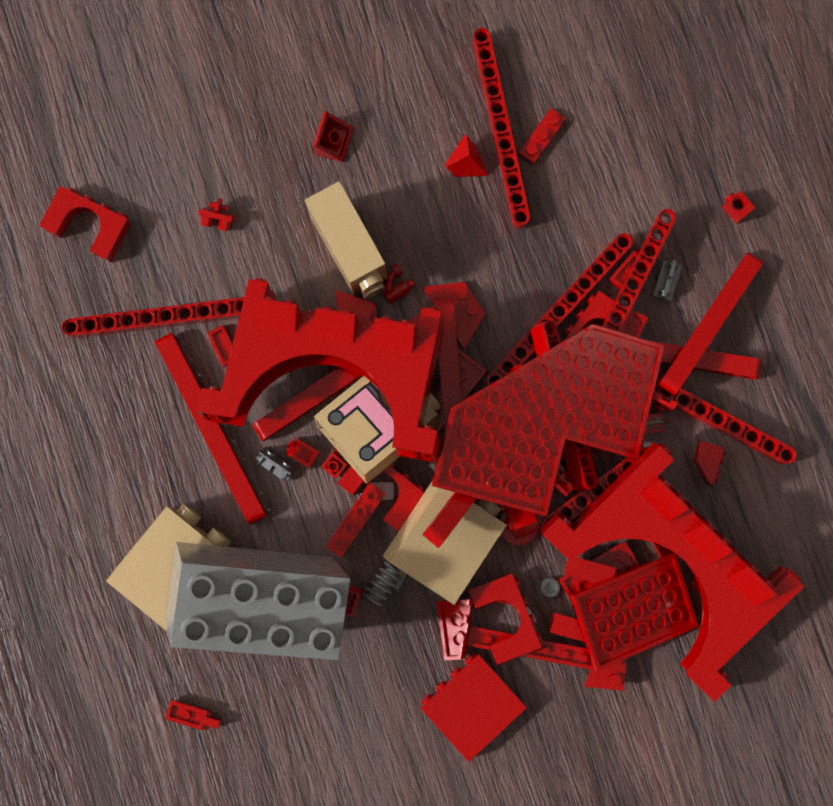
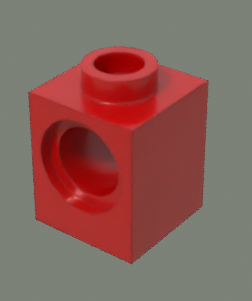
M741 190L737 194L732 192L724 199L726 203L722 206L736 224L755 208ZM734 202H737V203L740 204V206H741V209H740V210H738V209H736V208L734 207V205H733Z

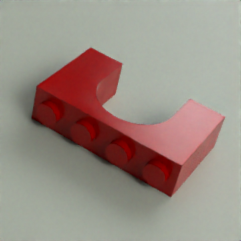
M60 186L39 227L62 238L69 222L75 215L81 212H93L99 217L100 230L89 251L111 263L131 225V222L127 219L128 215L120 211L115 213L111 211L110 206L104 203L98 205L94 203V199L84 194L82 197L77 194V190L69 186L67 188Z
M601 291L596 295L592 293L586 302L589 304L586 310L581 309L575 317L578 319L574 326L571 324L566 330L565 334L567 337L565 340L581 331L583 326L589 322H604L614 300ZM611 316L612 322L616 324L620 322L617 316Z
M391 463L381 473L391 476L397 482L399 496L383 520L399 531L426 489L419 483L415 485L409 481L411 477L404 471L400 473L394 469L396 465ZM350 466L337 483L351 495H354L364 483V480Z
M578 557L572 562L567 559L563 573L586 580L592 586L618 575L614 567ZM553 612L548 630L550 633L585 642L578 618Z
M513 574L468 590L470 597L473 598V605L476 611L496 603H506L514 607L520 616V627L514 636L490 645L497 666L541 650L540 644H543L540 633H536L533 626L536 625L532 614L528 615L526 607L529 606L525 595L521 596L519 592L521 585L518 577L514 578Z

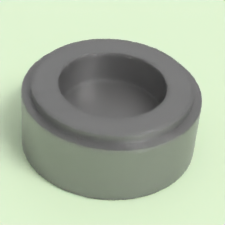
M545 578L540 584V590L546 597H554L560 591V584L554 578Z

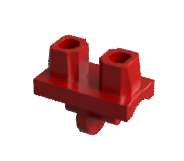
M218 198L216 203H209V207L215 208V210L205 207L199 209L198 215H201L202 226L212 227L214 218L219 219V230L229 231L232 222L236 219V215L221 211H228L229 206L223 205V199Z
M559 463L554 486L566 497L573 490L568 471Z

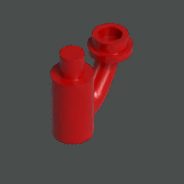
M398 264L391 265L392 270L384 284V294L390 304L410 293L409 289L415 286L413 281L409 280L406 283L402 281L392 287L395 276L399 278L403 274Z

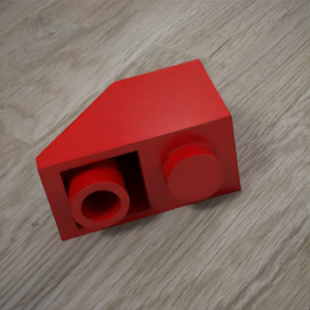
M700 441L697 443L693 462L705 484L714 485V482H717L719 479V465L723 463L725 458L724 448Z

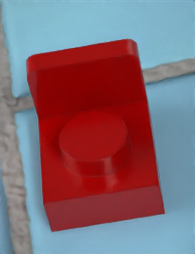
M297 438L288 444L286 455L308 468L311 467L319 454V451Z

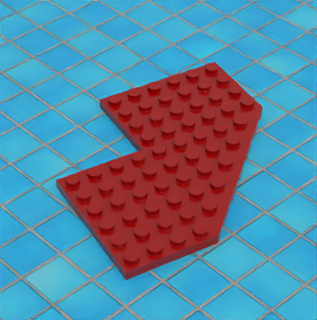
M592 324L451 407L431 486L541 516H547L565 440L638 459L665 346Z

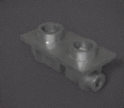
M663 260L653 296L672 301L682 265L678 264V261L671 260L669 262Z
M263 448L256 458L259 461L258 464L269 471L272 466L276 467L273 474L283 481H288L292 476L291 474L297 469L290 460L282 458L272 448Z

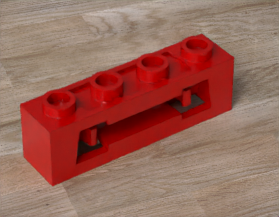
M369 483L325 547L342 558L386 493L372 483Z

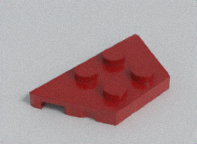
M465 282L424 287L423 290L433 305L434 299L453 298L456 339L462 348L465 349L482 321L485 311Z
M335 291L339 312L349 310L356 314L358 321L366 319L375 321V318H377L375 303Z

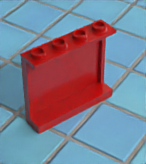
M479 653L469 655L464 660L466 664L462 668H455L450 673L451 678L448 681H441L435 687L437 691L434 694L430 695L429 693L421 700L423 704L420 707L468 762L527 708L483 660Z

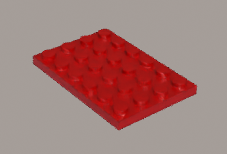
M672 552L570 595L594 670L596 671L605 669L699 627L676 553Z

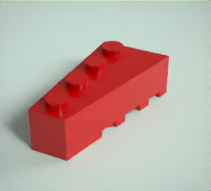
M499 504L502 513H505L507 516L506 523L509 530H512L515 540L537 532V519L534 513Z

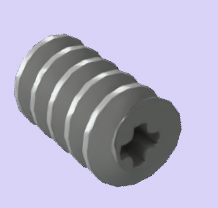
M384 562L387 569H379L382 575H374L377 582L370 580L373 587L366 586L365 589L368 593H363L378 606L383 605L380 599H388L385 592L392 594L390 586L397 587L395 580L402 581L399 575L401 573L387 562Z

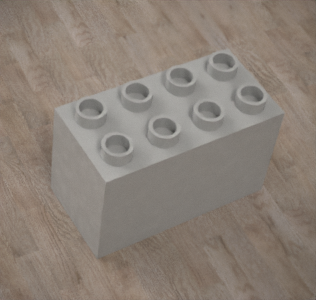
M176 542L165 619L170 647L338 660L350 578L333 557Z

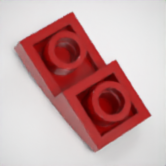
M336 449L321 467L336 479L349 463Z

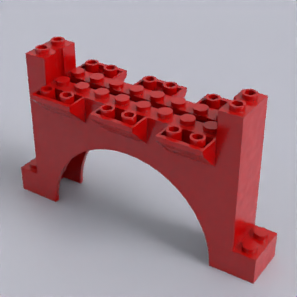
M256 278L255 280H248L222 389L211 386L208 389H201L196 411L205 420L244 427L248 413L256 399L271 383L281 376L307 366H338L352 370L367 378L387 399L394 424L392 448L397 449V456L436 463L440 437L434 427L423 425L444 328L442 311L435 307L422 308L417 329L411 321L401 320V322L385 316L375 318V321L368 319L358 321L356 314L349 310L339 312L334 311L331 307L316 308V311H300L298 305L293 301H277L274 291L271 290V286L265 279Z
M653 442L573 523L564 513L560 515L556 512L540 529L542 535L570 562L596 545L618 539L650 541L680 556L688 564L697 580L702 598V620L692 648L679 664L687 671L685 674L715 702L732 686L728 681L730 677L722 666L804 586L800 583L802 579L789 567L784 569L779 565L766 578L752 563L743 557L709 521L700 515L660 475L674 459L670 456L672 454L671 450L662 443L658 445Z

